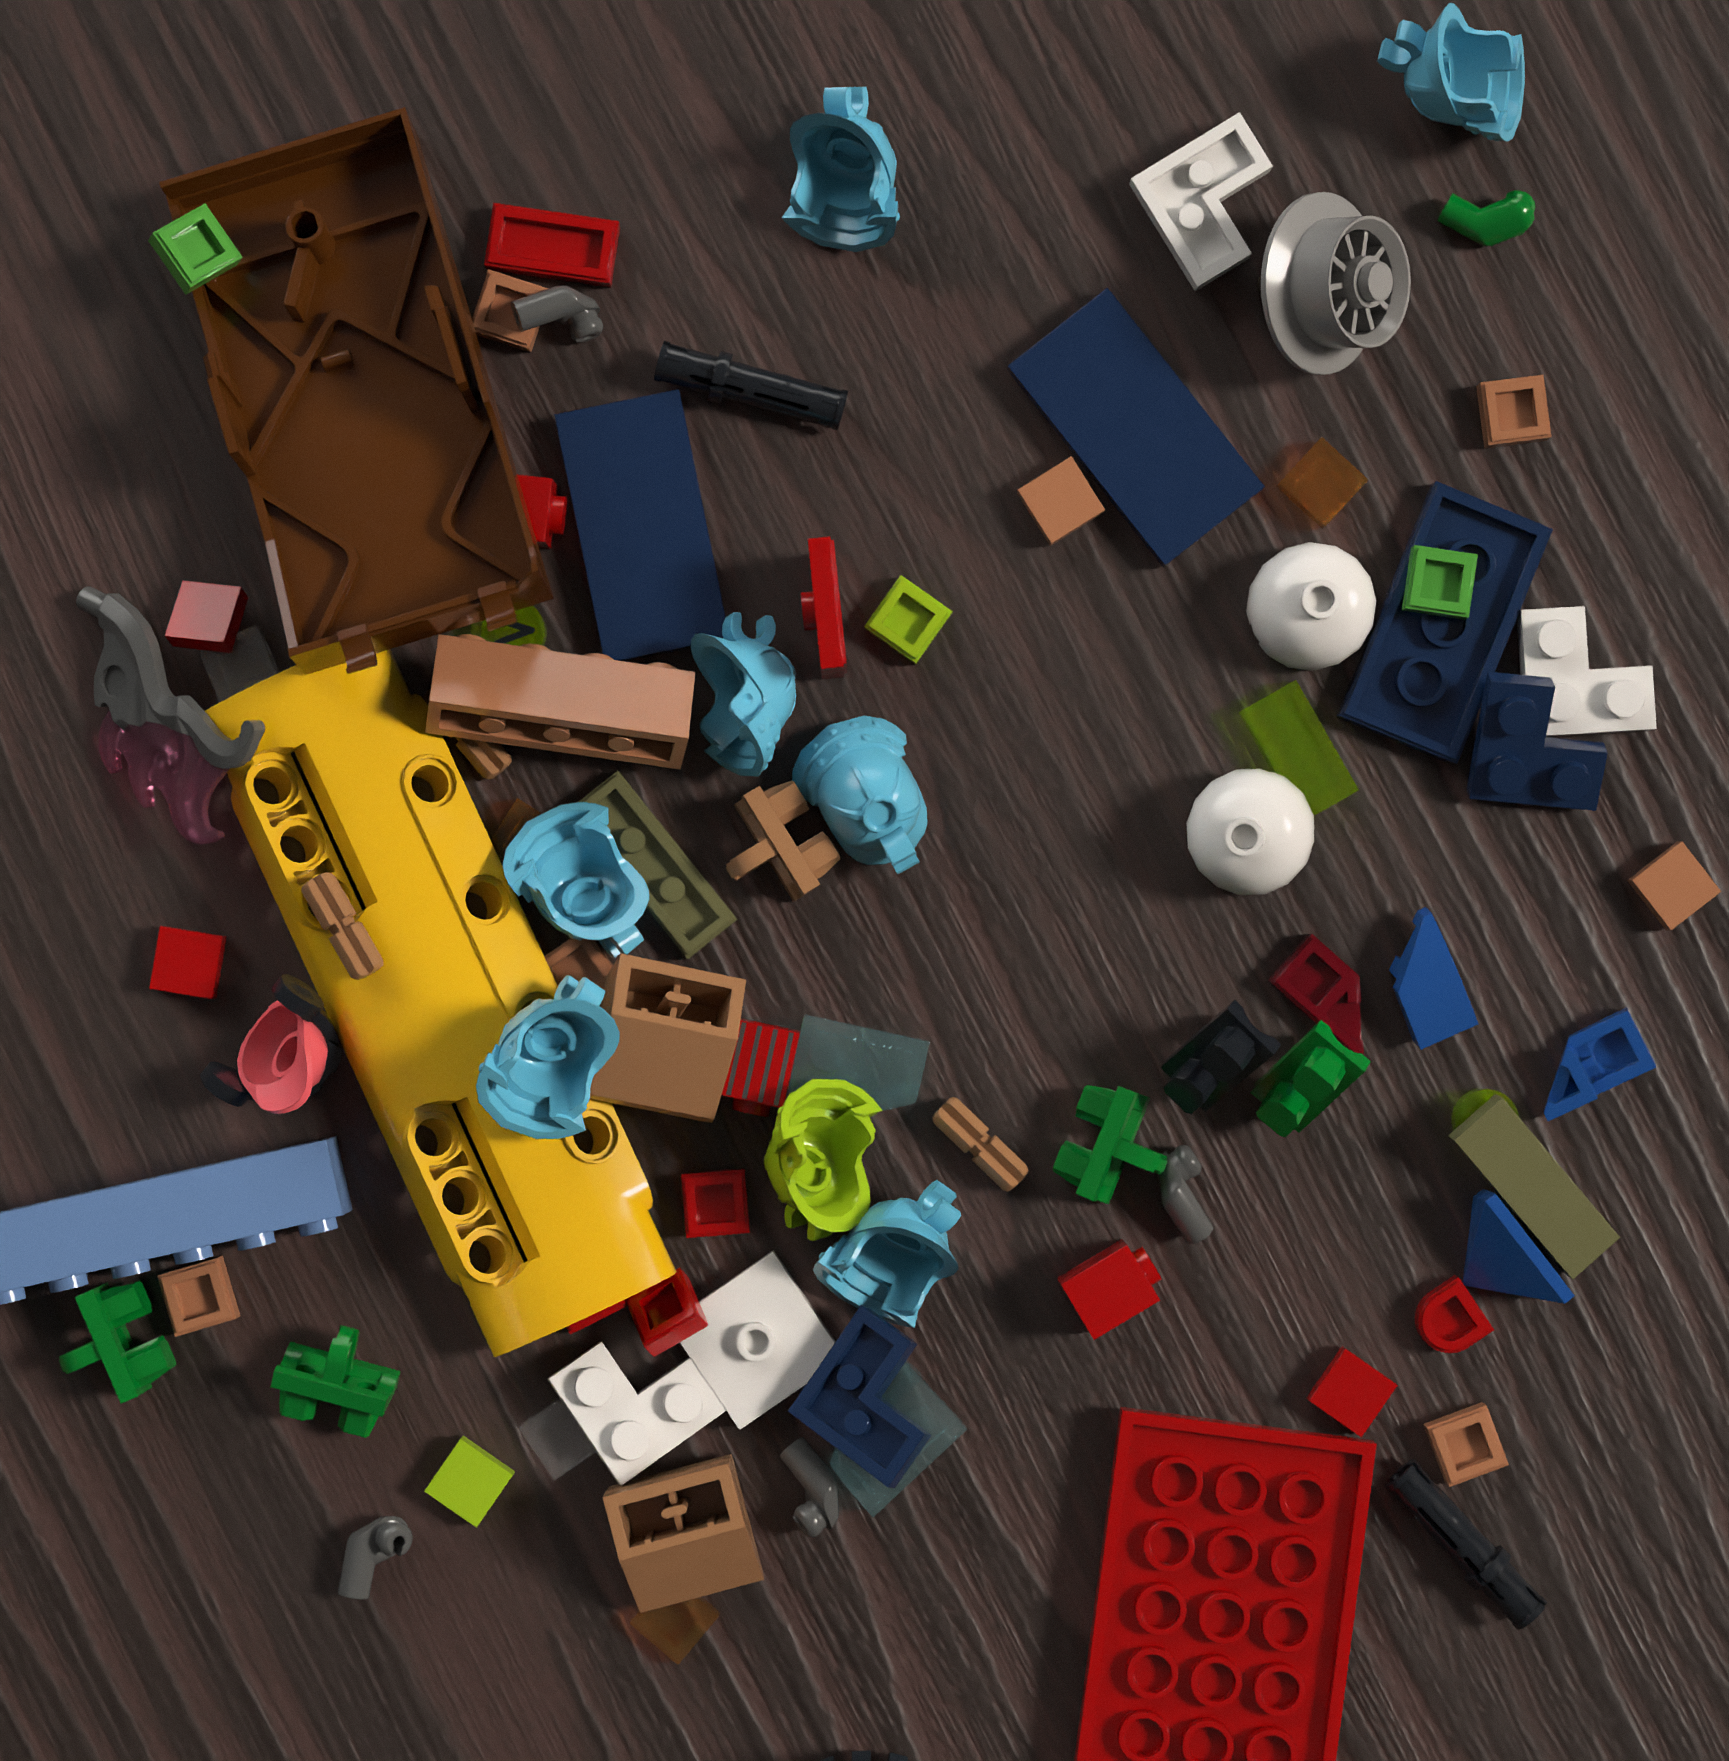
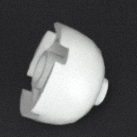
M1308 542L1283 549L1261 567L1250 585L1246 612L1249 624L1252 625L1253 633L1259 640V645L1268 656L1289 668L1314 671L1339 664L1360 649L1373 627L1376 597L1371 577L1355 557L1337 546Z
M1236 769L1211 781L1194 800L1186 823L1188 849L1198 870L1216 887L1238 895L1268 894L1289 884L1307 864L1314 843V814L1303 792L1285 776L1262 769Z

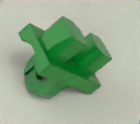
M1320 1020L1256 1082L1250 1093L1262 1102L1256 1112L1257 1117L1279 1136L1287 1137L1293 1130L1300 1133L1366 1071L1371 1061L1363 1054L1353 1052L1343 1046L1334 1036L1331 1028Z
M1086 1085L1076 1107L1075 1116L1102 1127L1093 1150L1066 1140L1059 1150L1053 1165V1172L1069 1183L1078 1186L1077 1195L1106 1204L1110 1203L1125 1162L1161 1175L1168 1162L1166 1160L1167 1156L1134 1143L1151 1098L1120 1086L1115 1091L1108 1088Z
M141 1281L116 1285L112 1288L109 1287L108 1283H105L75 1297L93 1341L59 1356V1363L63 1372L69 1374L102 1359L118 1399L122 1404L151 1389L153 1381L177 1365L168 1341L163 1335L136 1347L132 1341L126 1323L152 1312L151 1302Z
M340 1325L337 1338H333L329 1352L290 1341L281 1364L277 1365L274 1369L271 1387L280 1390L279 1412L282 1416L300 1421L311 1420L318 1410L320 1401L342 1406L337 1426L343 1432L365 1438L370 1435L378 1417H383L397 1389L401 1371L354 1359L359 1339V1330Z

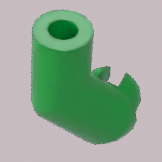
M1521 190L1508 192L1505 199L1483 208L1452 193L1444 205L1437 222L1480 245L1494 246L1523 235L1533 224L1536 207L1532 196Z

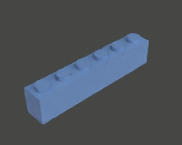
M337 1136L0 1211V1305L25 1299L24 1287L48 1282L50 1293H55L89 1284L87 1273L110 1268L112 1278L117 1279L150 1271L149 1259L173 1254L175 1265L214 1256L211 1246L213 1244L236 1240L237 1249L241 1251L276 1242L274 1231L298 1226L300 1237L337 1229L336 1217L353 1210Z

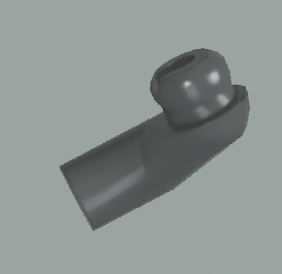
M555 286L511 301L513 316L521 332L557 321L564 326H569L571 338L581 343L598 337L603 331V323L597 315L600 312V308L596 301L568 286Z
M1179 1145L1170 1154L1164 1151L1163 1155L1167 1156L1166 1160L1168 1162L1164 1172H1161V1175L1158 1174L1164 1209L1185 1242L1195 1244L1211 1234L1213 1225L1185 1182L1190 1178L1198 1176L1201 1173L1202 1166L1188 1145Z
M801 1437L790 1444L779 1457L805 1490L806 1503L796 1508L793 1516L794 1522L805 1536L816 1537L824 1528L832 1529L839 1518L837 1479L808 1441Z
M381 1516L349 1536L338 1587L339 1595L352 1599H368L375 1565L396 1554L400 1557L407 1553L412 1545L413 1535L402 1518Z

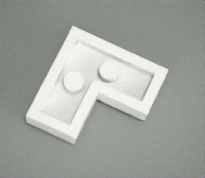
M1240 112L1135 175L1129 183L1194 291L1199 290L1245 262L1252 254L1221 202L1268 174L1273 165Z
M1585 606L1519 611L1517 616L1520 675L1550 677L1555 685L1546 737L1651 731L1657 729L1653 666L1589 669Z
M598 1342L547 1378L618 1485L621 1486L726 1411L691 1358H686L636 1393L602 1342Z

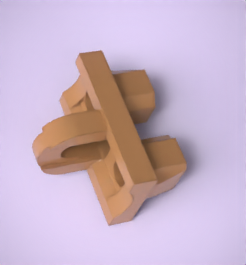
M794 781L777 785L764 792L758 786L743 795L742 799L734 804L757 844L726 864V870L732 879L738 880L769 862L792 901L795 902L819 886L818 879L825 875L840 860V855L823 831L796 846L784 825L809 810L805 798Z

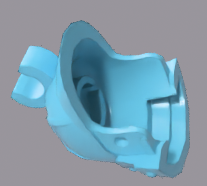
M1449 3L1433 27L1427 32L1420 25L1412 21L1402 20L1398 25L1395 41L1388 38L1382 41L1377 62L1390 71L1404 73L1406 95L1411 99L1412 104L1420 114L1431 121L1463 126L1466 131H1471L1475 135L1481 133L1484 138L1489 140L1508 142L1513 139L1521 119L1525 88V58L1521 34L1511 36L1505 31H1484L1471 28L1466 23L1459 8L1454 3Z
M867 87L824 88L823 107L825 113L805 115L793 122L790 128V143L798 164V170L791 190V205L782 216V219L804 238L821 246L852 252L885 245L894 236L896 224L900 218L898 201H895L896 187H894L897 160L889 140L883 132V127L866 118L869 105Z
M733 612L725 618L722 625L723 638L699 633L694 634L691 640V653L694 661L715 693V703L711 710L702 718L700 730L711 744L704 752L713 760L739 776H759L763 770L767 769L768 762L773 759L775 745L780 739L781 728L791 716L795 707L796 672L794 666L785 655L774 647L768 646L776 632L773 616L765 615L757 620L756 638L752 639L747 637L742 631L741 613Z
M861 716L830 724L801 750L793 768L792 781L795 782L805 800L812 806L819 807L832 834L849 856L857 862L866 865L891 863L898 875L920 862L914 848L925 834L928 823L927 808L922 793L902 758L906 755L904 746L907 744L906 734L893 723L882 718Z
M588 802L562 804L527 821L507 846L502 865L507 883L518 897L523 895L528 903L533 900L541 915L558 931L568 935L570 938L579 941L582 939L599 940L602 947L612 958H616L620 953L628 954L643 942L644 938L634 924L644 914L649 902V889L644 878L621 856L615 839L610 833L611 830L607 827L609 824L608 807Z
M566 975L556 989L554 999L538 998L532 1004L520 1010L504 1026L498 1045L495 1044L492 1053H488L484 1062L479 1065L480 1073L476 1083L478 1101L500 1127L534 1139H561L586 1130L582 1113L587 1109L586 1105L590 1099L592 1079L615 1053L620 1040V1032L615 1020L599 1006L604 998L605 990L589 979L582 977L579 982L573 977Z
M936 1180L923 1191L918 1201L909 1198H899L897 1200L878 1202L871 1206L862 1217L860 1223L850 1230L848 1236L843 1235L838 1242L834 1243L833 1247L830 1246L825 1252L819 1254V1260L813 1268L817 1279L838 1298L859 1309L861 1305L869 1307L889 1323L915 1328L918 1310L922 1306L932 1285L937 1280L954 1275L958 1270V1264L949 1250L946 1233L961 1217V1212L951 1205L957 1197L956 1193Z

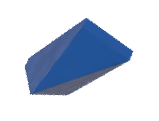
M1482 1189L1473 1196L1463 1284L1469 1287L1563 1304L1572 1299L1575 1295L1499 1197L1486 1189Z

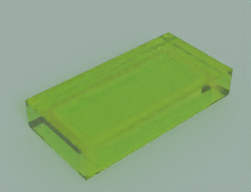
M1297 680L1238 712L1271 771L1285 776L1303 792L1314 816L1359 791Z

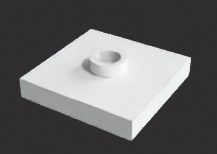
M773 1250L701 1299L699 1303L709 1326L680 1343L740 1430L806 1385L836 1341Z

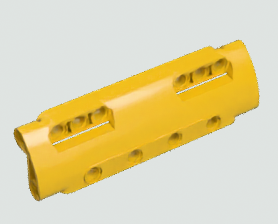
M390 649L376 653L377 666L352 674H347L346 663L307 675L295 665L205 710L220 731L231 740L239 737L241 725L244 721L261 720L265 724V732L251 760L242 767L226 769L228 779L232 785V806L317 993L322 998L324 1008L331 1019L339 1041L443 1268L452 1282L462 1287L470 1301L471 1309L493 1357H497L623 1301L671 1277L676 1273V1270L648 1211L652 1208L653 1203L649 1184L612 1103L589 1099L586 1105L587 1109L582 1113L585 1127L592 1134L593 1148L590 1154H586L577 1147L573 1136L561 1139H534L500 1127L478 1101L476 1083L480 1073L479 1065L484 1062L488 1053H492L495 1044L498 1045L504 1026L522 1008L532 1004L535 999H554L558 986L517 896L507 883L500 859L443 735L425 733L428 712L427 703L418 694L411 695ZM292 752H295L366 907L364 910H362L296 767L291 756ZM412 777L423 778L431 785L434 792L433 802H426L417 797L412 788ZM254 779L268 780L276 787L279 794L278 804L265 803L259 799L254 790ZM281 837H293L302 844L306 854L305 862H293L284 855L280 845ZM329 872L335 875L356 911V914L353 916L355 922H362L383 958V966L366 978L354 980L350 977L329 940L333 936L330 930H323L317 918L308 909L307 901L302 894V886L310 879L322 873ZM467 892L477 894L485 902L487 908L485 920L473 916L467 909L465 902ZM453 1103H456L528 1260L526 1262L523 1261L453 1109ZM419 1125L430 1128L436 1135L438 1146L434 1156L426 1155L416 1144L415 1133ZM446 1183L455 1185L463 1194L464 1207L460 1215L450 1212L443 1203L442 1192ZM474 1241L485 1245L490 1253V1267L486 1273L476 1270L470 1262L469 1251Z

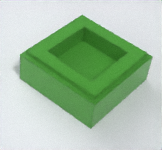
M206 203L153 232L148 240L185 295L237 266L243 258Z
M1419 545L1412 546L1402 611L1462 620L1469 618L1478 554Z

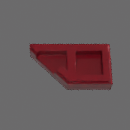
M1308 934L1267 981L1313 1023L1317 1024L1320 1020L1325 1022L1343 1046L1353 1052L1363 1054L1364 1044L1361 1035L1360 976L1313 934Z

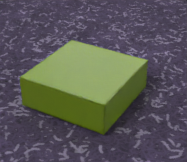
M900 575L865 624L864 629L916 665L953 611Z
M463 1435L424 1492L477 1528L515 1471Z

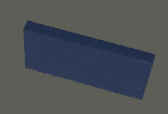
M1108 288L1007 367V371L1162 567L1169 564L1265 487Z
M679 389L554 414L603 654L610 656L614 660L629 661L691 648V640L694 634L704 633L723 638L722 625L726 615Z
M1433 482L1336 717L1449 764H1457L1482 704L1487 672H1495L1553 529L1440 482ZM1419 545L1478 554L1469 618L1462 620L1402 611L1412 546Z

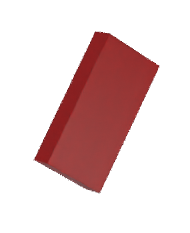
M493 203L484 266L486 270L490 269L499 272L611 288L620 223L616 220Z

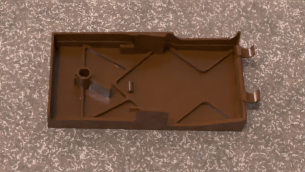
M406 108L396 109L160 181V188L166 195L173 221L206 203L243 257L237 266L193 290L192 293L209 351L203 357L211 395L228 453L248 479L267 549L288 644V654L303 673L307 675L346 663L347 674H352L377 666L376 653L484 620L487 622L486 627L488 631L517 623L516 610L554 599L420 141Z

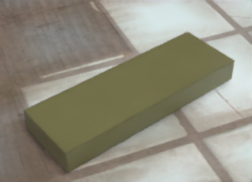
M619 771L615 772L579 801L608 807L609 824L607 827L611 830L610 833L615 839L621 856L638 871L648 886L649 902L646 908L687 959H690L738 920Z
M1493 1095L1448 1135L1548 1255L1571 1279L1577 1277L1621 1238L1513 1109L1499 1095Z

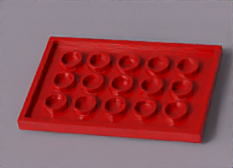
M1120 1407L1074 1761H1336L1377 1446L1373 1440Z

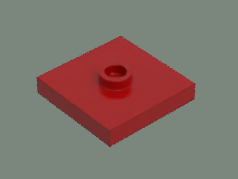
M830 536L808 538L813 591L800 592L804 631L817 630L822 679L842 678L844 674H847V662L835 544Z

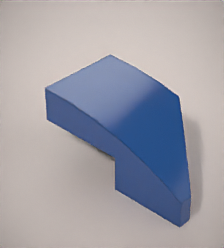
M1427 907L1417 910L1412 921L1416 927L1401 957L1395 956L1389 969L1396 978L1393 989L1410 1035L1420 1050L1478 1025L1477 1018L1453 958L1433 914Z
M1627 1007L1569 1035L1544 1108V1115L1547 1121L1598 1099V1094L1656 1068V1063Z

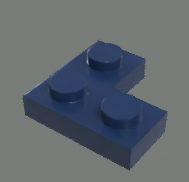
M1487 672L1466 787L1469 799L1596 811L1608 755L1607 749L1603 742L1546 737L1555 692L1552 678Z
M861 1305L788 1412L886 1487L896 1488L931 1437V1434L882 1398V1395L918 1344L869 1307Z

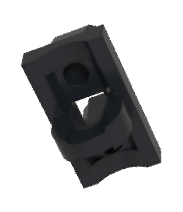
M1234 1000L1162 1064L1160 1068L1170 1077L1163 1087L1164 1092L1185 1113L1192 1114L1199 1107L1206 1112L1272 1057L1281 1044L1273 1036L1259 1031L1246 1016L1244 1008Z

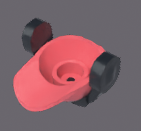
M282 974L272 985L271 989L277 1001L268 1006L269 1008L261 1015L252 1029L248 1031L241 1044L237 1058L238 1070L214 1061L210 1062L200 1074L203 1085L213 1095L228 1104L242 1107L248 1100H253L260 1108L273 1114L291 1112L301 1107L309 1097L323 1088L322 1084L332 1072H336L339 1066L343 1048L330 1017L323 1010L324 1003L322 998L309 985L288 974Z

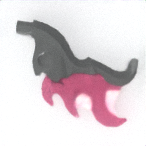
M91 586L84 587L77 596L76 605L80 610L98 618L99 626L104 629V647L94 676L95 706L109 707V711L99 731V752L102 762L109 773H119L122 770L120 753L123 752L128 763L129 780L133 792L144 808L155 807L153 789L157 787L164 795L169 805L172 821L183 837L196 844L217 842L224 838V832L210 826L208 804L211 795L230 768L242 767L251 760L265 732V724L261 720H247L241 725V732L238 738L231 740L225 736L190 695L176 697L172 694L168 687L158 640L151 625L139 610L119 593L105 594Z

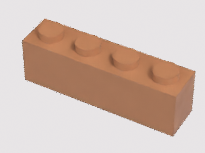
M439 634L425 733L681 769L689 739L695 672L679 670L667 663L656 662L645 665L618 661L600 653L577 655L551 651L539 644L517 646L489 642L482 637L472 634L457 636Z

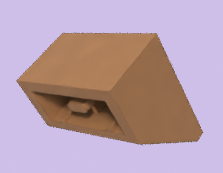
M621 953L605 978V994L601 1003V1007L615 1020L620 1032V1040L615 1053L594 1075L590 1088V1099L712 1123L738 1041L746 979Z
M732 1454L628 1481L622 1486L618 1484L608 1487L602 1497L618 1559L640 1613L764 1580L762 1566Z

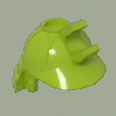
M811 1079L796 1091L791 1092L777 1111L778 1115L772 1132V1138L764 1156L765 1170L768 1173L772 1187L776 1191L780 1202L787 1204L784 1214L786 1226L792 1229L808 1223L807 1239L810 1241L830 1236L833 1232H847L856 1227L869 1210L871 1203L870 1187L863 1166L862 1155L875 1139L874 1133L876 1131L870 1118L882 1111V1109L862 1088L846 1080Z

